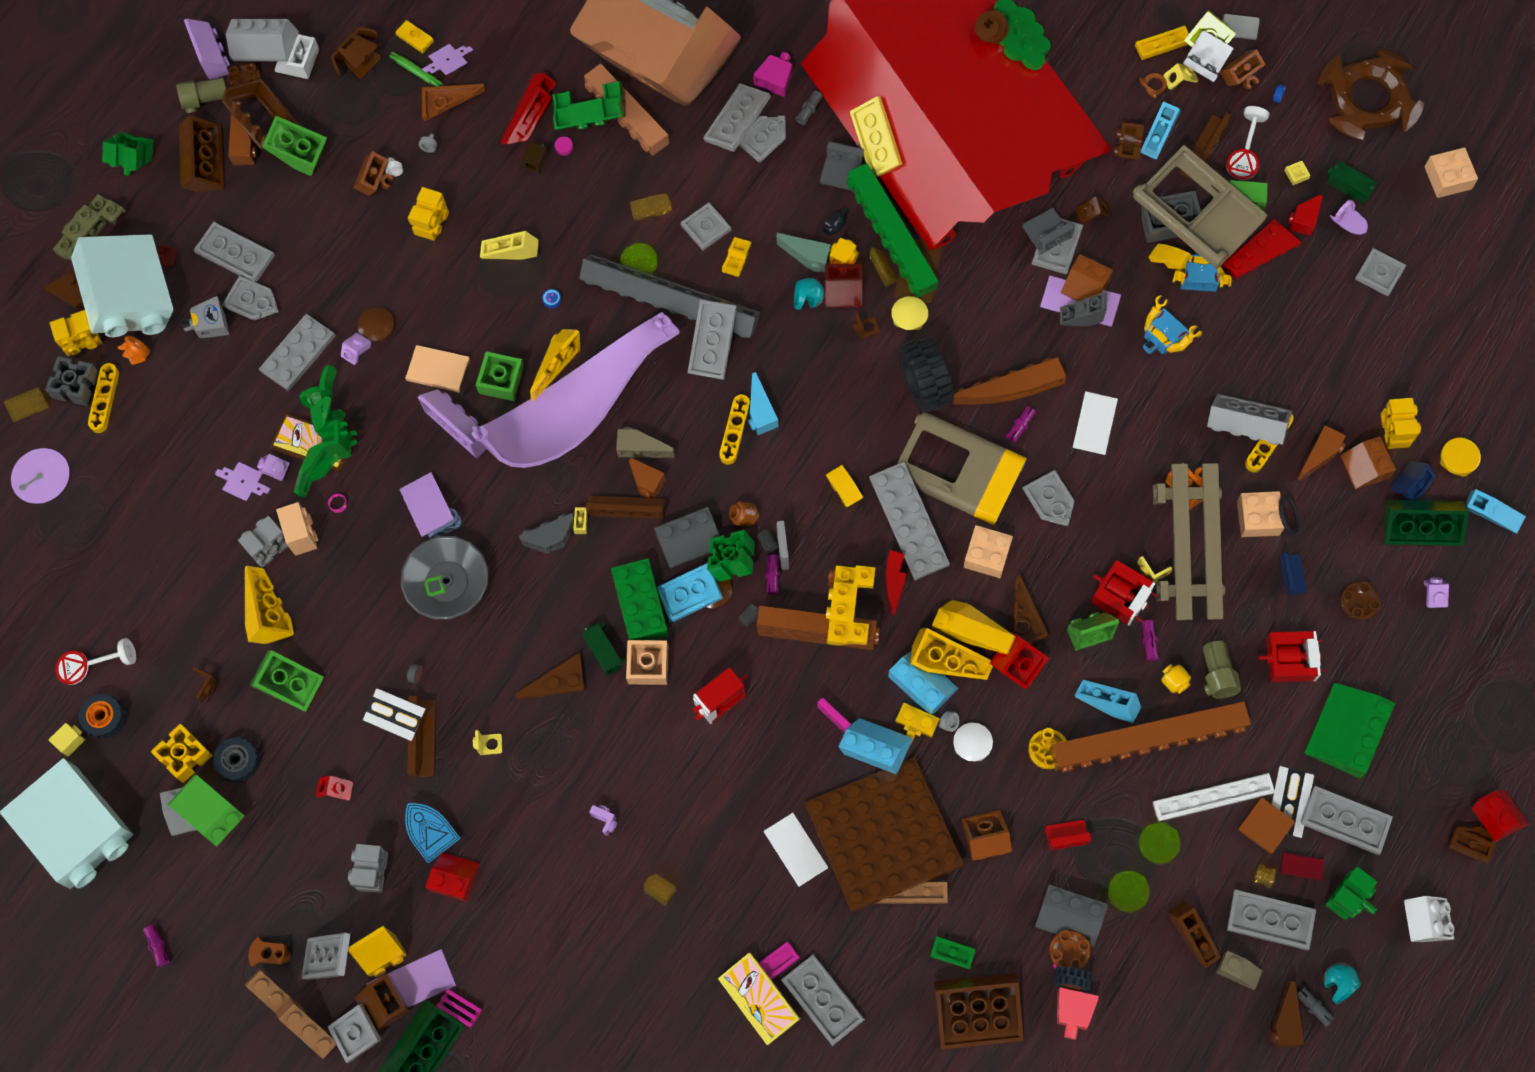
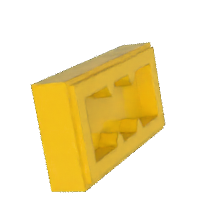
M407 20L395 32L396 36L421 53H424L434 42L431 36Z

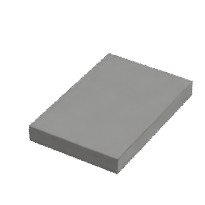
M1061 218L1064 224L1071 222L1075 227L1073 237L1043 254H1040L1038 249H1036L1032 265L1067 275L1083 225Z

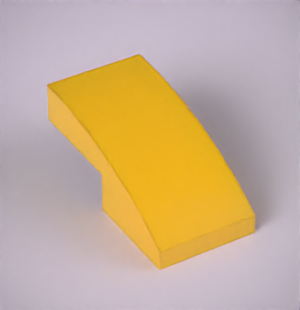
M734 237L728 249V256L722 266L723 273L737 277L740 276L752 242Z
M1157 244L1148 256L1151 262L1165 263L1170 269H1182L1191 257L1190 253L1165 244Z
M842 465L826 474L834 491H837L845 507L863 498L856 484Z

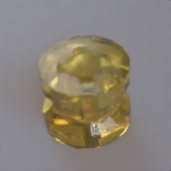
M1260 863L1255 874L1254 883H1262L1266 887L1271 888L1275 879L1276 868L1272 867L1269 869Z

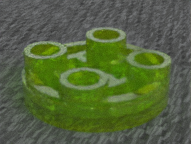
M632 244L621 255L622 265L648 274H652L656 270L658 264L656 252L647 244Z
M1154 823L1148 825L1141 833L1139 848L1142 855L1148 861L1155 864H1165L1173 860L1178 854L1180 838L1177 830L1164 823Z
M1120 872L1109 883V899L1117 909L1123 912L1138 911L1149 899L1150 890L1146 878L1137 872Z

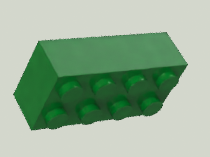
M649 559L611 568L629 640L654 641L669 637Z

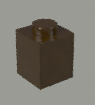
M530 142L521 159L523 168L540 174L549 157L547 147L541 143Z

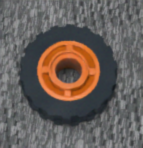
M102 693L94 694V696L88 697L82 703L83 705L80 707V713L78 714L79 724L88 734L97 738L112 737L123 728L124 721L126 720V711L118 699ZM105 712V717L99 720L100 714Z

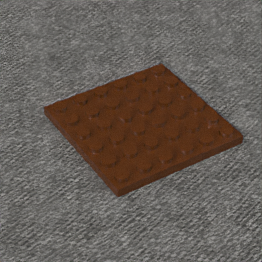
M915 757L902 762L897 775L882 770L804 802L851 913L964 866Z

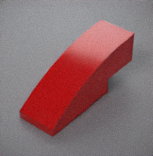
M890 550L885 583L888 605L891 614L895 615L907 574L901 573L905 554Z

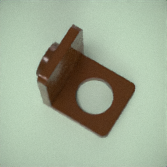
M1094 197L1076 208L1082 224L1100 214L1107 217L1112 216L1107 201L1098 197Z
M855 313L852 325L855 333L859 334L860 339L880 333L874 316L860 320L858 313ZM866 323H872L874 330L867 332L863 326Z
M192 667L196 674L206 678L196 696L200 702L204 703L206 698L213 693L217 680L213 676Z

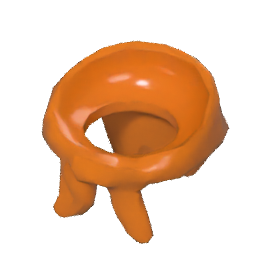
M126 336L124 338L126 342L118 346V349L125 350L122 356L128 358L132 365L145 361L150 354L147 346L133 336Z

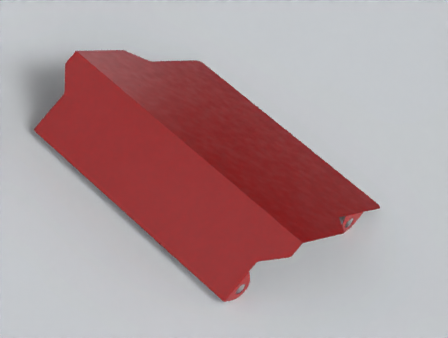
M833 0L829 4L827 34L801 62V65L860 149L862 148L850 111L877 96L881 97L903 165L879 177L930 250L943 247L951 242L956 236V232L952 228L959 221L984 223L996 211L1047 194L1049 192L1052 172L1061 169L1060 177L1062 179L1067 178L1076 172L1086 160L1110 152L1109 144L1046 59L1041 69H1028L1022 61L1009 59L1004 54V46L999 43L991 44L990 42L982 41L975 33L974 27L978 17L984 12L994 10L997 0ZM1074 168L1071 173L1065 175L1069 169ZM951 236L947 242L942 243L945 238Z

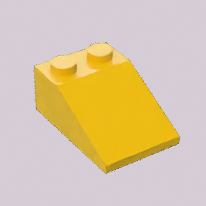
M384 926L348 947L349 953L370 977L375 976V978L386 972L385 969L389 966H397L404 961L403 958L407 956L396 935Z

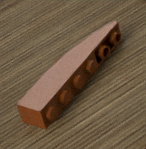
M1058 357L1054 359L1047 358L1037 365L1030 364L1022 370L1010 371L1005 376L993 377L988 382L976 383L971 388L959 389L955 391L952 403L960 405L993 404L1028 397L1065 384L1066 374Z

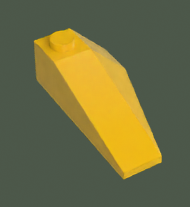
M562 329L559 334H555L552 337L530 390L533 402L581 351L580 333L578 330Z
M252 566L245 567V628L248 642L268 644L292 636L294 631L288 612L285 613L281 607V599L277 598L272 590L274 586L264 568Z
M951 600L939 608L932 624L935 631L944 637L1007 655L1016 638L970 604Z
M921 628L912 645L910 664L926 672L987 680L993 667L990 664V659L928 628Z

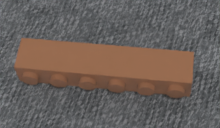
M601 63L584 75V85L590 93L593 92L596 95V99H604L602 84L617 81ZM622 86L624 95L622 102L625 117L618 118V122L623 128L626 127L629 130V134L634 140L637 139L645 152L649 151L653 156L669 144L668 134Z

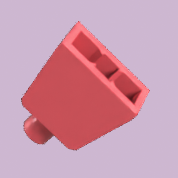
M1061 987L1058 989L1057 1024L1066 1026L1065 1038L1076 1040L1078 1029L1086 1030L1088 1028L1099 996Z

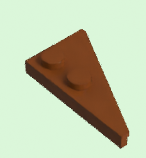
M484 84L423 87V121H427L484 92Z

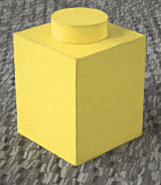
M65 723L49 741L61 753L69 757L85 739L81 736L83 732L76 725L71 727Z

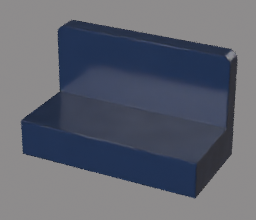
M1409 461L1390 486V489L1394 492L1403 493L1406 500H1419L1436 478V475L1429 464Z
M1283 552L1279 562L1286 596L1305 594L1307 589L1300 555L1288 556V552Z

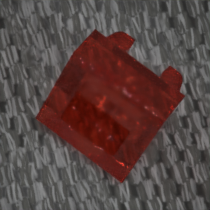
M167 245L157 246L156 250L161 266L173 267L177 250Z

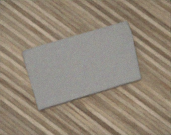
M1224 14L1222 21L1236 32L1233 38L1257 39L1259 18Z

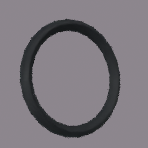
M1284 495L1279 500L1280 519L1285 530L1291 535H1296L1300 527L1298 510L1293 500L1289 496ZM1285 499L1290 503L1294 513V531L1289 528L1285 520L1283 501Z

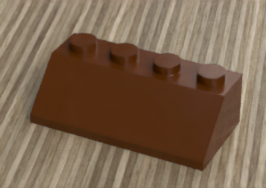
M189 115L179 124L181 188L194 192L222 190L224 188L222 125Z

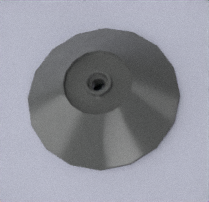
M437 536L422 542L408 555L401 571V588L407 603L417 613L431 619H453L468 613L480 602L488 586V567L483 554L471 542L456 536ZM442 575L440 582L445 587L446 593L432 597L428 596L424 580ZM446 579L450 580L448 584H444L443 581ZM439 580L428 582L430 593L441 590Z

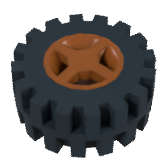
M1056 967L1053 985L1058 988L1087 993L1090 992L1093 975L1090 972L1077 968Z

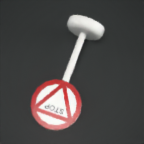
M1248 106L1244 109V116L1252 121L1245 149H1238L1232 152L1226 162L1228 173L1237 180L1251 179L1259 169L1258 157L1249 148L1256 122H1265L1269 118V112L1264 108Z
M124 638L118 642V652L89 661L81 652L68 651L58 659L55 673L62 683L75 685L86 677L89 665L120 657L121 661L126 665L134 664L136 662L135 648L128 638Z

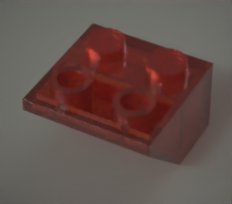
M825 264L826 308L862 307V264Z

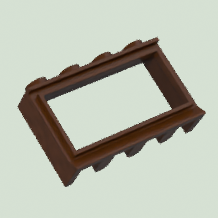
M262 79L226 88L222 99L223 104L261 150H264L262 146L267 134L262 137L260 126L258 124L252 125L250 122L251 116L249 112L243 113L240 110V100L255 96L273 118L278 116L299 125Z

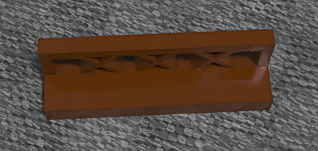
M1226 113L1223 119L1212 115L1192 149V152L1205 163H1207L1224 133L1231 114ZM1180 170V175L1193 180L1186 173Z
M589 496L588 503H586L588 516L664 520V499Z

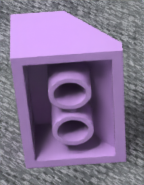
M185 19L184 22L194 49L208 79L213 80L228 75L227 67L230 64L227 57L222 55L225 51L221 42L216 40L219 38L216 29H212L209 22Z

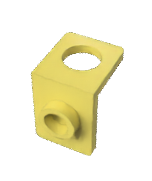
M1179 63L1163 75L1168 88L1171 90L1183 80L1195 83L1199 81L1193 69ZM1175 72L1177 78L1175 82L1171 83L1170 76Z
M1143 556L1138 560L1141 575L1154 583L1170 575L1172 567H1169L1154 575Z
M475 730L473 747L480 755L500 754L503 752L502 735H481L479 730ZM490 739H495L498 742V746L493 750L487 748V742Z

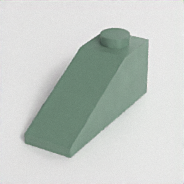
M777 233L778 246L812 271L826 272L831 253V244Z

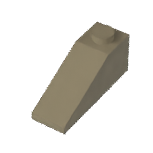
M630 427L618 429L616 449L618 457L675 458L673 447Z

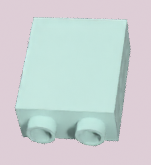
M153 236L78 237L71 259L91 333H105L108 337H119L127 333V331L142 330L146 335L162 332L166 328L173 312V306Z
M64 758L0 811V814L54 880L69 889L73 886L82 888L90 883L97 874L94 868L106 858L108 861H113L120 857L128 849L129 845L126 841L134 835L78 767Z

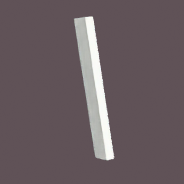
M1267 773L1153 801L1152 803L1157 820L1160 822L1274 794L1275 790L1270 775Z

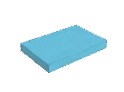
M708 563L656 587L671 623L723 599L716 579L707 570Z

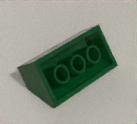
M1385 500L1383 512L1384 543L1390 545L1463 546L1469 510L1463 501Z
M424 1000L378 1072H435L465 1025L427 1000Z

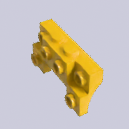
M856 565V568L836 566L834 586L829 588L828 600H832L831 607H827L826 619H829L827 644L838 646L847 644L867 645L869 624L855 623L854 615L857 588H873L875 567Z

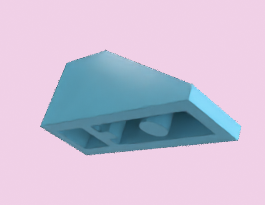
M1165 102L1162 103L1141 149L1142 154L1157 160L1181 109Z
M755 372L752 373L750 420L748 422L752 431L756 430L757 434L760 435L779 427L778 418Z
M1086 680L1082 681L1075 694L1076 698L1108 715L1134 723L1141 709L1137 694Z

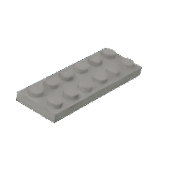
M905 462L869 476L902 554H905L904 558L914 581L949 567L950 563Z

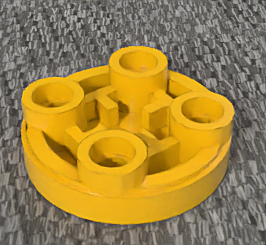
M1454 438L1449 440L1442 448L1440 464L1452 474L1465 477L1478 467L1481 454L1476 444L1466 438Z
M1051 728L1040 730L1030 740L1028 747L1029 756L1037 766L1044 769H1054L1055 766L1050 747L1053 744L1067 740L1060 732Z

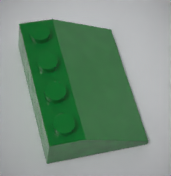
M1334 683L1304 753L1361 779L1369 768L1395 703L1376 694Z

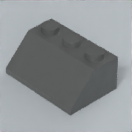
M1195 191L1159 197L1187 222H1192L1201 212ZM1141 205L1142 224L1147 243L1178 237Z
M708 507L654 528L670 569L711 553L709 551L710 539L719 536Z
M1048 885L1035 927L1054 934H1058L1063 930L1077 931L1085 936L1090 946L1094 947L1108 904Z

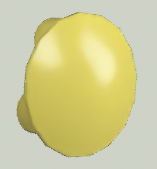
M912 296L899 299L892 308L893 323L895 326L905 330H920L928 318L926 304L921 299Z

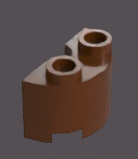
M1123 122L1122 127L1117 128L1116 139H1119V144L1115 145L1114 156L1123 159L1140 160L1144 125Z

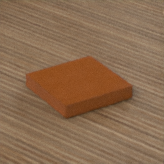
M1261 797L1238 828V831L1269 854H1272L1295 821Z

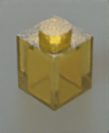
M656 873L653 877L649 876L643 885L645 887L644 892L664 906L667 905L677 890L674 885Z

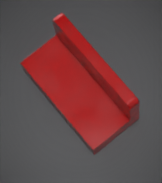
M1084 820L1045 827L1049 851L1086 845L1091 842L1090 832L1087 833Z

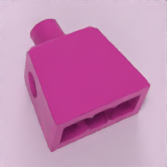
M782 52L779 58L773 55L768 56L753 75L754 85L785 97L793 73V66L789 63L791 56L786 52Z

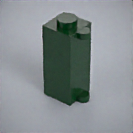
M1341 161L1335 166L1332 165L1326 174L1329 176L1327 184L1363 205L1377 185L1376 181Z
M604 623L590 625L581 633L582 637L605 675L609 676L621 669L627 663V659L623 658L620 660L602 631L606 627Z

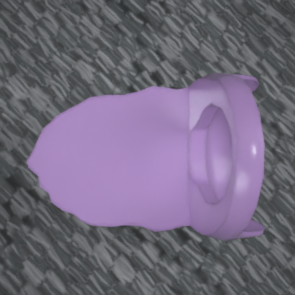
M1347 200L1336 213V216L1330 215L1335 223L1350 233L1358 235L1366 233L1367 221L1354 210V201Z

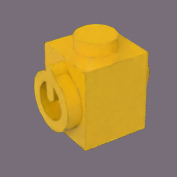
M840 238L831 247L830 264L844 271L848 267H853L859 255V252L856 251V245L851 240Z

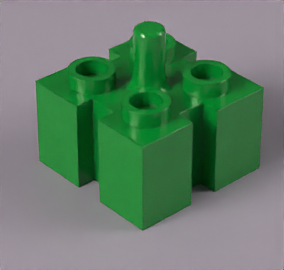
M119 132L113 135V138L103 141L102 162L108 163L112 167L123 165L124 175L126 176L131 175V171H136L153 160L152 139L133 137L132 134Z
M745 530L733 532L729 538H726L724 535L711 538L709 551L713 556L708 557L707 570L718 582L732 579L734 574L738 577L752 574L753 560L751 557L754 555L755 542Z
M1355 867L1347 873L1338 888L1325 903V906L1343 920L1349 917L1354 918L1363 908L1373 915L1377 908L1369 903L1367 899H1370L1377 889L1374 886L1377 884V881L1359 867Z

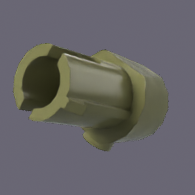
M223 78L195 83L194 80L176 84L181 108L186 109V113L197 111L196 108L200 107V103L223 99L226 89Z
M1223 641L1207 643L1203 646L1209 672L1205 677L1207 684L1204 685L1207 695H1212L1216 699L1237 695L1241 691L1239 674L1232 669L1226 643H1223Z

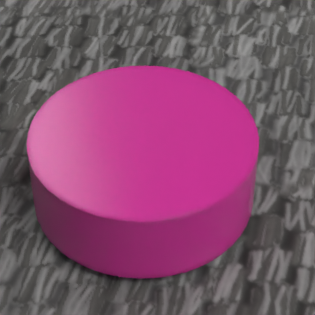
M560 137L556 140L555 150L559 155L566 156L572 152L573 144L568 137Z

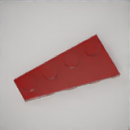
M1273 219L1224 263L1223 268L1235 279H1238L1255 270L1258 266L1270 262L1275 257L1282 256L1287 251L1299 247L1302 242L1276 219Z

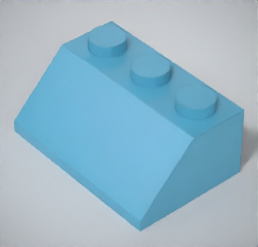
M909 652L889 670L888 677L921 708L933 715L958 690V687L943 674L926 672L910 664L911 652Z
M859 718L846 729L839 748L844 755L897 775L913 739Z

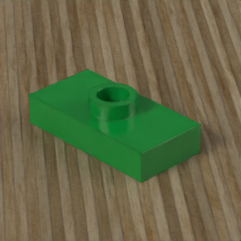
M936 936L930 957L970 970L976 949Z

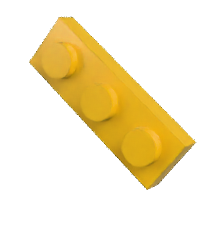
M1182 26L1137 41L1135 47L1141 60L1189 45L1184 41L1189 32L1186 26Z

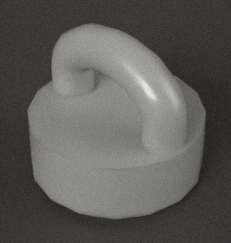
M431 133L429 137H421L419 147L423 151L431 153L436 150L437 142L433 139L434 134Z
M951 711L945 712L939 720V727L946 731H955L960 722L958 714Z

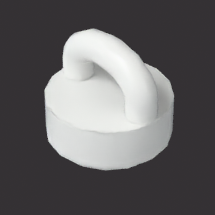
M391 157L388 158L385 173L392 177L401 175L403 173L402 164Z

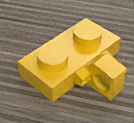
M903 703L895 722L904 725V730L907 731L906 736L914 739L915 735L920 737L921 733L932 738L940 718Z

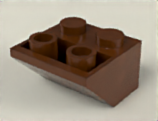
M384 974L368 984L354 998L358 1005L363 1004L377 1032L410 1012L393 979L388 974Z

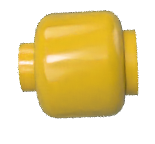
M1171 664L1162 671L1164 673L1162 683L1171 693L1181 694L1191 685V676L1182 665L1173 666Z

